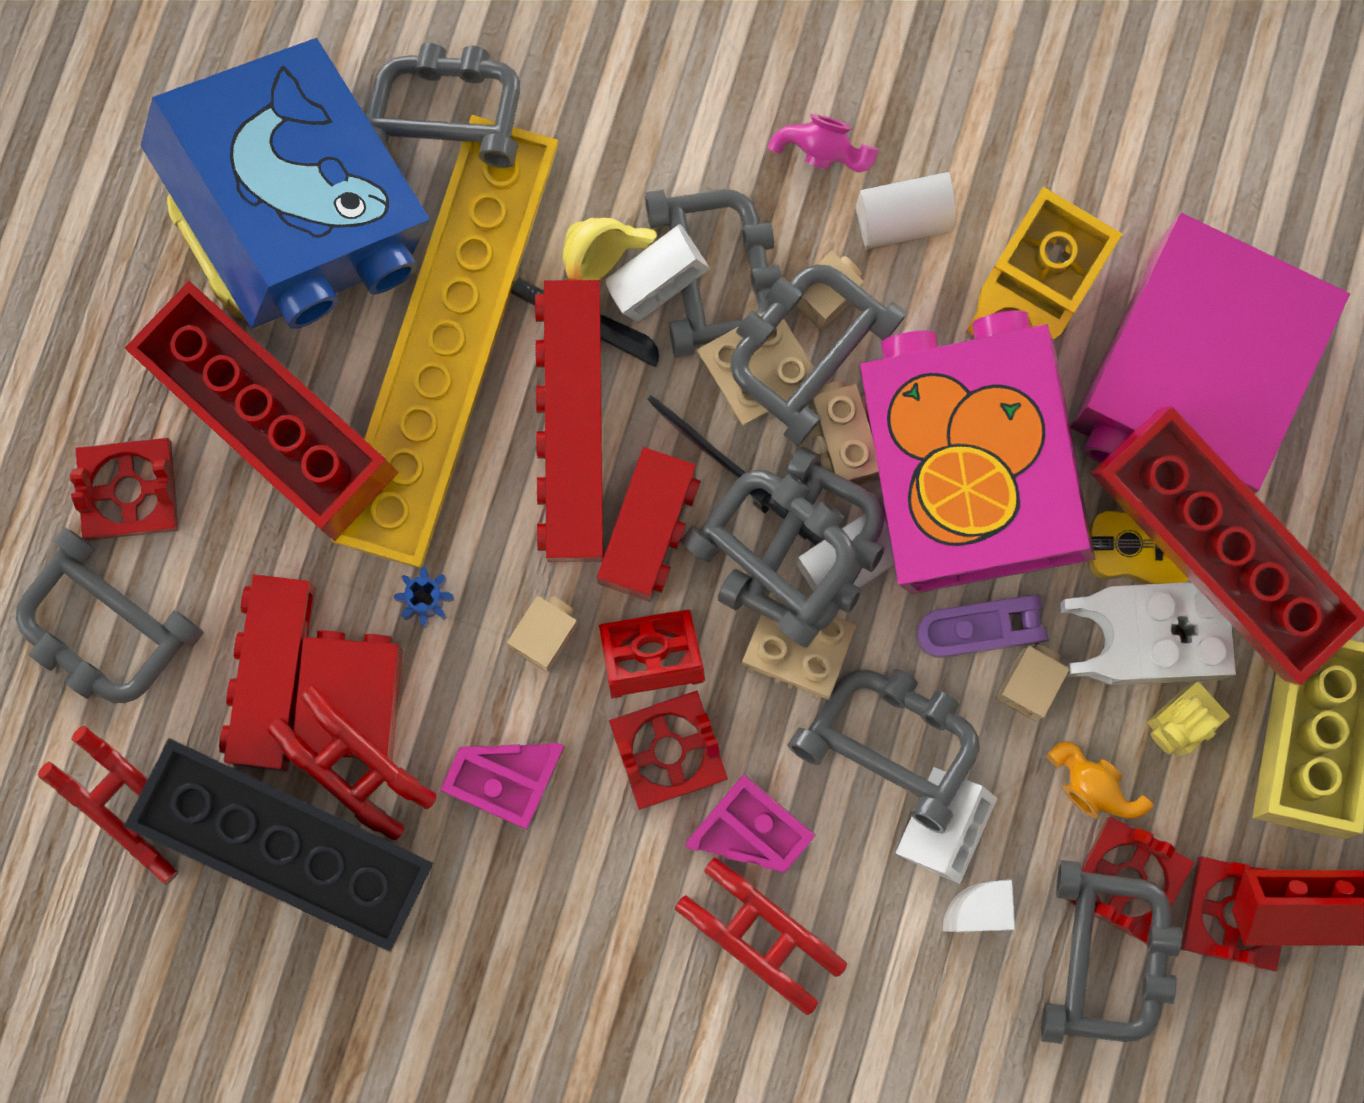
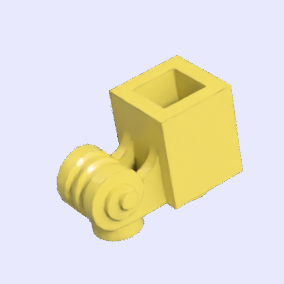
M1196 681L1184 687L1155 713L1147 723L1154 730L1151 733V737L1155 743L1167 754L1174 752L1179 757L1189 754L1203 740H1210L1215 735L1217 728L1230 715L1202 684Z

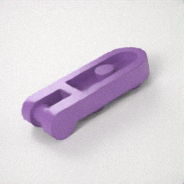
M1040 595L936 610L927 614L920 621L916 636L919 647L926 654L936 658L1034 645L1049 641L1046 627H1041L1039 610H1042L1043 607ZM1021 614L1023 630L1012 631L1009 615Z

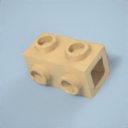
M843 381L825 384L809 403V408L821 417L818 424L809 434L811 438L818 436L822 453L819 454L821 455L820 466L856 485L878 480L880 476L873 437L868 423L870 419L866 396H860L857 383L844 386Z

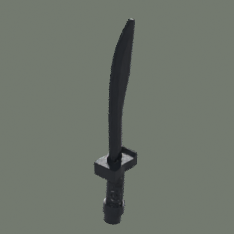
M651 395L647 398L651 405L671 425L738 479L746 473L658 399ZM757 488L750 493L754 500L753 505L761 512L766 514L771 509L782 519L786 518L789 511L778 504L766 490ZM804 524L798 533L804 540L808 539L815 546L822 539Z

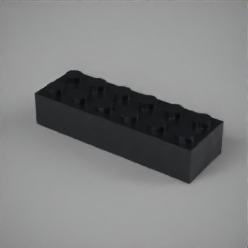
M168 738L123 826L389 952L392 951L434 864L171 738Z

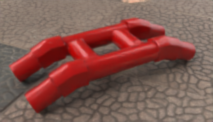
M315 686L309 687L301 694L300 699L313 713L314 719L320 726L335 738L316 755L315 751L306 744L300 735H296L283 718L273 722L267 731L278 742L281 750L300 770L306 771L355 814L354 817L374 832H380L391 840L399 839L404 831V825L387 815L385 810L367 798L384 781L387 782L386 785L395 793L408 801H413L424 809H429L436 801V794L420 784L418 779L408 774L402 767L399 768L347 722L348 719L332 703H329ZM349 750L371 768L353 786L331 768Z
M86 726L79 727L74 732L72 741L110 772L91 792H88L83 785L52 762H47L40 768L38 777L109 834L164 885L169 884L179 871L140 834L123 827L125 822L105 806L124 784L139 796L148 778L101 737H98Z
M713 858L705 867V874L744 903V905L727 926L687 895L677 902L675 911L805 1015H810L816 1009L818 1000L779 968L796 946L834 977L842 975L846 970L847 962L744 878L717 858ZM759 916L781 933L765 956L761 955L742 939Z

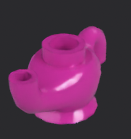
M810 114L812 122L785 126L778 130L771 138L767 148L773 152L782 153L787 144L795 143L806 153L804 161L808 164L823 169H830L832 162H841L856 172L868 171L873 166L879 149L866 144H862L861 148H855L852 146L847 132L852 130L851 126L818 114Z

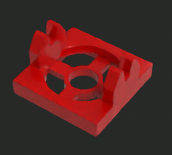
M169 438L75 448L77 469H72L70 473V481L75 488V493H71V499L76 511L80 513L82 539L90 541L178 531L172 443ZM133 456H138L152 464V471L156 476L155 480L144 481L140 475L134 472ZM118 457L119 474L112 479L109 485L92 486L100 468L111 459ZM126 478L138 480L141 486L139 497L130 503H123L116 496L118 483ZM156 495L158 503L155 509L145 518L138 521L137 507L144 502L147 496ZM113 500L116 505L122 508L123 523L114 522L103 516L95 506L94 501Z
M690 609L599 625L611 699L623 697V695L680 685H695L705 681L703 663ZM664 635L670 636V637H674V638H669V639H667ZM634 639L632 645L624 646ZM647 643H659L663 646L661 650L652 654L638 651L642 645ZM686 651V655L680 664L662 668L661 661L669 653ZM635 659L640 663L646 664L647 670L630 673L617 662Z
M698 690L609 720L638 810L728 780L720 757L719 746L714 737L709 717L704 711ZM673 715L684 718L698 730V733L682 738L676 733L669 732L664 716ZM651 721L656 737L651 742L650 749L633 755L636 734L645 723ZM662 738H674L681 745V757L673 764L661 763L655 756V745ZM704 746L700 767L691 778L686 780L681 767L686 753ZM654 763L659 768L667 770L672 785L664 786L653 783L642 775L638 769Z
M1109 816L1081 867V872H1097L1103 875L1116 876L1124 867H1130L1139 873L1141 879L1148 881L1144 867L1152 853L1163 870L1165 882L1163 891L1172 908L1194 862L1175 852V848L1169 842L1158 840L1154 837V834L1139 828L1133 829ZM1118 846H1137L1130 862L1120 863L1116 866L1103 859L1107 852ZM1096 893L1094 916L1147 945L1149 926L1152 921V910L1141 916L1130 917L1121 914L1127 900L1137 898L1112 895L1107 905L1101 902ZM1065 899L1076 906V900Z
M1203 856L1198 857L1180 950L1277 972L1282 946H1253L1245 950H1238L1240 931L1238 928L1229 926L1223 917L1225 905L1236 899L1244 870L1269 869L1255 868L1244 863L1224 862ZM1234 878L1232 894L1223 898L1220 902L1205 899L1207 893L1217 883ZM1202 914L1215 916L1219 925L1225 930L1222 945H1219L1208 934L1202 920Z

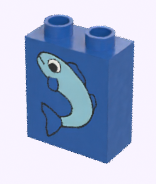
M317 38L152 97L140 146L251 329L282 316L291 329L305 327L318 321L335 308L339 302L336 293L363 282L370 294H381L400 285L416 271L418 264L412 255L430 218Z

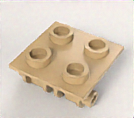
M784 319L775 328L764 345L749 360L750 372L786 402L814 369L813 364ZM737 327L697 349V352L728 401L727 408L735 421L739 420L742 426H745L769 411L746 394L733 379L730 369L731 355L738 343L743 339L736 333Z
M770 592L768 597L786 606ZM761 614L741 664L749 667V673L755 671L770 678L774 677V683L779 684L781 680L788 683L787 688L792 689L794 685L797 689L814 695L813 699L818 700L819 696L829 700L857 625L835 617L828 627L819 631L808 647H804L783 633L777 626L778 623Z

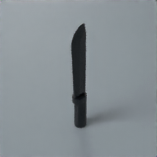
M517 278L511 289V294L535 306V294H544V290L522 278ZM601 314V340L649 365L657 366L659 360L658 348L649 336Z

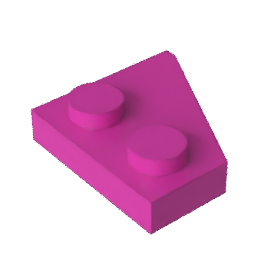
M560 743L539 745L517 744L492 747H460L440 791L527 830L565 746Z
M743 774L684 845L692 850H702L726 856L728 859L744 863L750 862L761 865L764 868L785 873L815 838L816 834L748 776Z

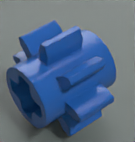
M421 567L420 577L411 580L406 575L402 576L403 582L406 584L404 593L394 594V599L400 603L408 604V607L401 615L405 620L411 619L416 614L420 617L423 628H427L430 617L437 615L443 620L447 618L442 607L444 602L454 601V596L449 592H441L440 588L447 581L443 574L433 581L429 578L426 568ZM433 588L431 596L434 602L430 606L424 603L415 606L418 602L417 597L414 595L416 591L422 589L427 593Z

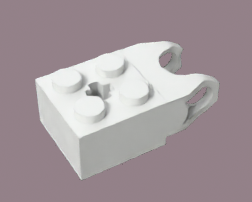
M1192 582L1110 586L1088 597L1064 599L1060 602L1061 613L1075 614L1079 617L1095 621L1102 629L1105 638L1104 648L1099 656L1085 662L1070 663L1067 665L1070 670L1066 676L1087 677L1108 685L1218 681L1236 674L1232 626ZM1179 625L1185 633V639L1182 640L1183 643H1181L1179 635H1172V627Z

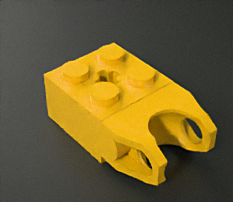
M1043 187L979 292L976 314L965 333L974 338L972 323L981 317L1005 311H1025L1028 313L1030 327L1047 324L1053 341H1055L1065 329L1123 234ZM1055 245L1061 246L1064 249L1061 256L1067 261L1064 263L1060 261L1057 263L1051 262L1048 259L1049 254L1045 251V247L1052 250Z

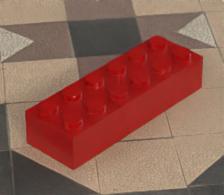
M190 281L170 299L125 347L149 372L334 541L339 538L399 473L377 450Z
M1173 406L1159 408L1090 473L1284 681L1301 686L1364 627V610Z

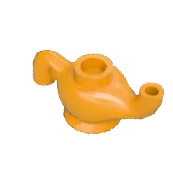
M1062 741L1046 754L1048 760L1056 767L1060 768L1064 765L1069 769L1070 785H1064L1062 789L1080 810L1094 819H1098V811H1104L1126 819L1138 818L1148 813L1154 807L1153 803L1143 795L1135 801L1126 800L1118 784L1122 779L1120 772L1104 759H1101L1098 763L1087 760L1080 747L1073 742Z

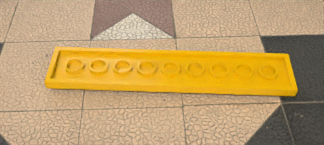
M471 115L469 121L470 124L495 125V121ZM513 127L511 138L517 142L518 150L515 164L509 168H497L482 162L479 158L481 143L462 142L364 438L399 473L336 541L331 538L333 544L420 570L423 567L511 295V289L514 285L558 150L557 139Z

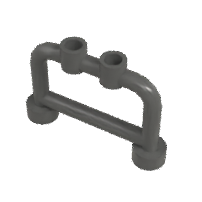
M424 43L420 46L418 56L396 57L388 61L378 71L374 80L366 117L385 148H387L389 136L481 143L479 158L485 164L497 168H509L515 164L518 144L511 138L520 96V80L515 70L506 63L488 60L489 53L478 46L464 47L460 59L446 58L447 52L443 47L433 43ZM402 74H417L419 77L430 81L439 80L441 76L459 77L469 83H481L484 81V78L496 79L503 85L495 125L384 117L393 81Z
M664 190L645 192V206L650 228L669 226L670 230L680 224L689 235L685 214L719 208H732L736 210L741 217L743 243L749 258L751 284L757 300L756 313L760 315L769 308L772 303L765 299V296L776 281L782 277L779 265L768 266L765 251L774 248L773 230L770 222L760 223L754 203L745 194L735 190H716L666 198ZM698 278L681 290L687 319L669 322V333L674 357L694 355V346L708 344L737 328L744 321L742 319L706 325Z
M817 264L806 267L795 275L790 282L784 277H780L765 296V299L772 304L760 317L752 311L738 327L736 333L743 339L738 343L731 355L730 369L734 381L746 394L788 427L783 435L797 447L807 438L821 419L807 405L865 335L871 331L883 341L893 334L908 314L895 302H892L886 308L841 271L828 265ZM816 283H824L860 310L861 313L786 402L750 372L749 360L764 345L784 317L795 308L809 287Z
M803 446L790 461L786 475L789 473L810 488L805 499L814 505L824 488L858 506L866 515V522L862 531L852 541L855 550L854 567L847 580L813 624L821 631L828 627L840 609L846 613H850L854 609L862 593V589L854 585V582L862 568L872 572L879 564L885 547L877 544L885 523L884 510L878 498L872 493L820 466L821 455ZM790 511L762 559L775 572L778 571L804 524L801 519ZM734 569L728 575L718 595L720 603L735 611L742 605H745L776 623H779L789 609L764 595L767 589L754 577L738 569Z
M753 470L743 474L734 482L701 529L691 525L680 541L689 551L709 563L720 549L789 608L777 626L793 641L808 647L819 633V630L813 625L847 580L854 567V546L845 531L838 526L844 518L843 515L824 501H820L817 507L813 506L805 499L810 488L789 473L782 480L767 470ZM757 488L766 490L778 504L795 514L804 522V525L809 530L826 540L835 549L836 561L809 599L724 528L746 497Z
M64 527L53 541L60 549L26 590L17 605L16 622L19 631L28 642L35 646L29 653V656L50 671L57 664L71 674L65 683L86 699H89L93 692L112 703H128L136 700L151 687L182 645L186 643L194 647L204 634V631L176 610L170 614L162 625L86 567L84 563L94 552L95 548L79 535ZM63 574H66L158 645L129 683L124 685L113 683L99 669L83 660L71 651L65 643L37 624L35 611Z
M894 669L889 678L871 670H856L845 675L836 684L829 700H826L809 729L798 728L789 741L788 748L799 758L813 765H820L830 748L920 797L911 812L912 817L927 829L943 834L954 817L953 812L948 807L974 765L980 750L979 736L973 725L955 713L959 704L948 694L935 691L929 700L914 692L918 682L910 674L902 670ZM861 688L873 690L879 693L892 706L897 708L905 707L920 715L933 728L938 730L946 729L959 738L961 743L960 750L939 786L831 728L856 690Z
M1060 860L1057 872L1056 897L1076 900L1065 1005L1044 1004L1041 1019V1041L1062 1044L1064 1035L1119 1042L1139 1041L1150 1035L1158 1025L1162 1013V1004H1173L1175 1001L1176 976L1166 974L1168 955L1178 956L1180 953L1182 933L1180 927L1171 926L1170 902L1165 892L1152 882L1136 878L1081 872V862ZM1096 893L1140 898L1147 901L1152 908V921L1147 938V968L1142 985V1012L1137 1020L1130 1023L1083 1017Z

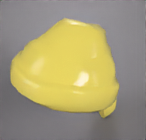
M590 218L586 221L571 224L565 236L562 260L568 280L601 281L615 267L627 249H646L656 239V232L648 228L635 229L613 218Z

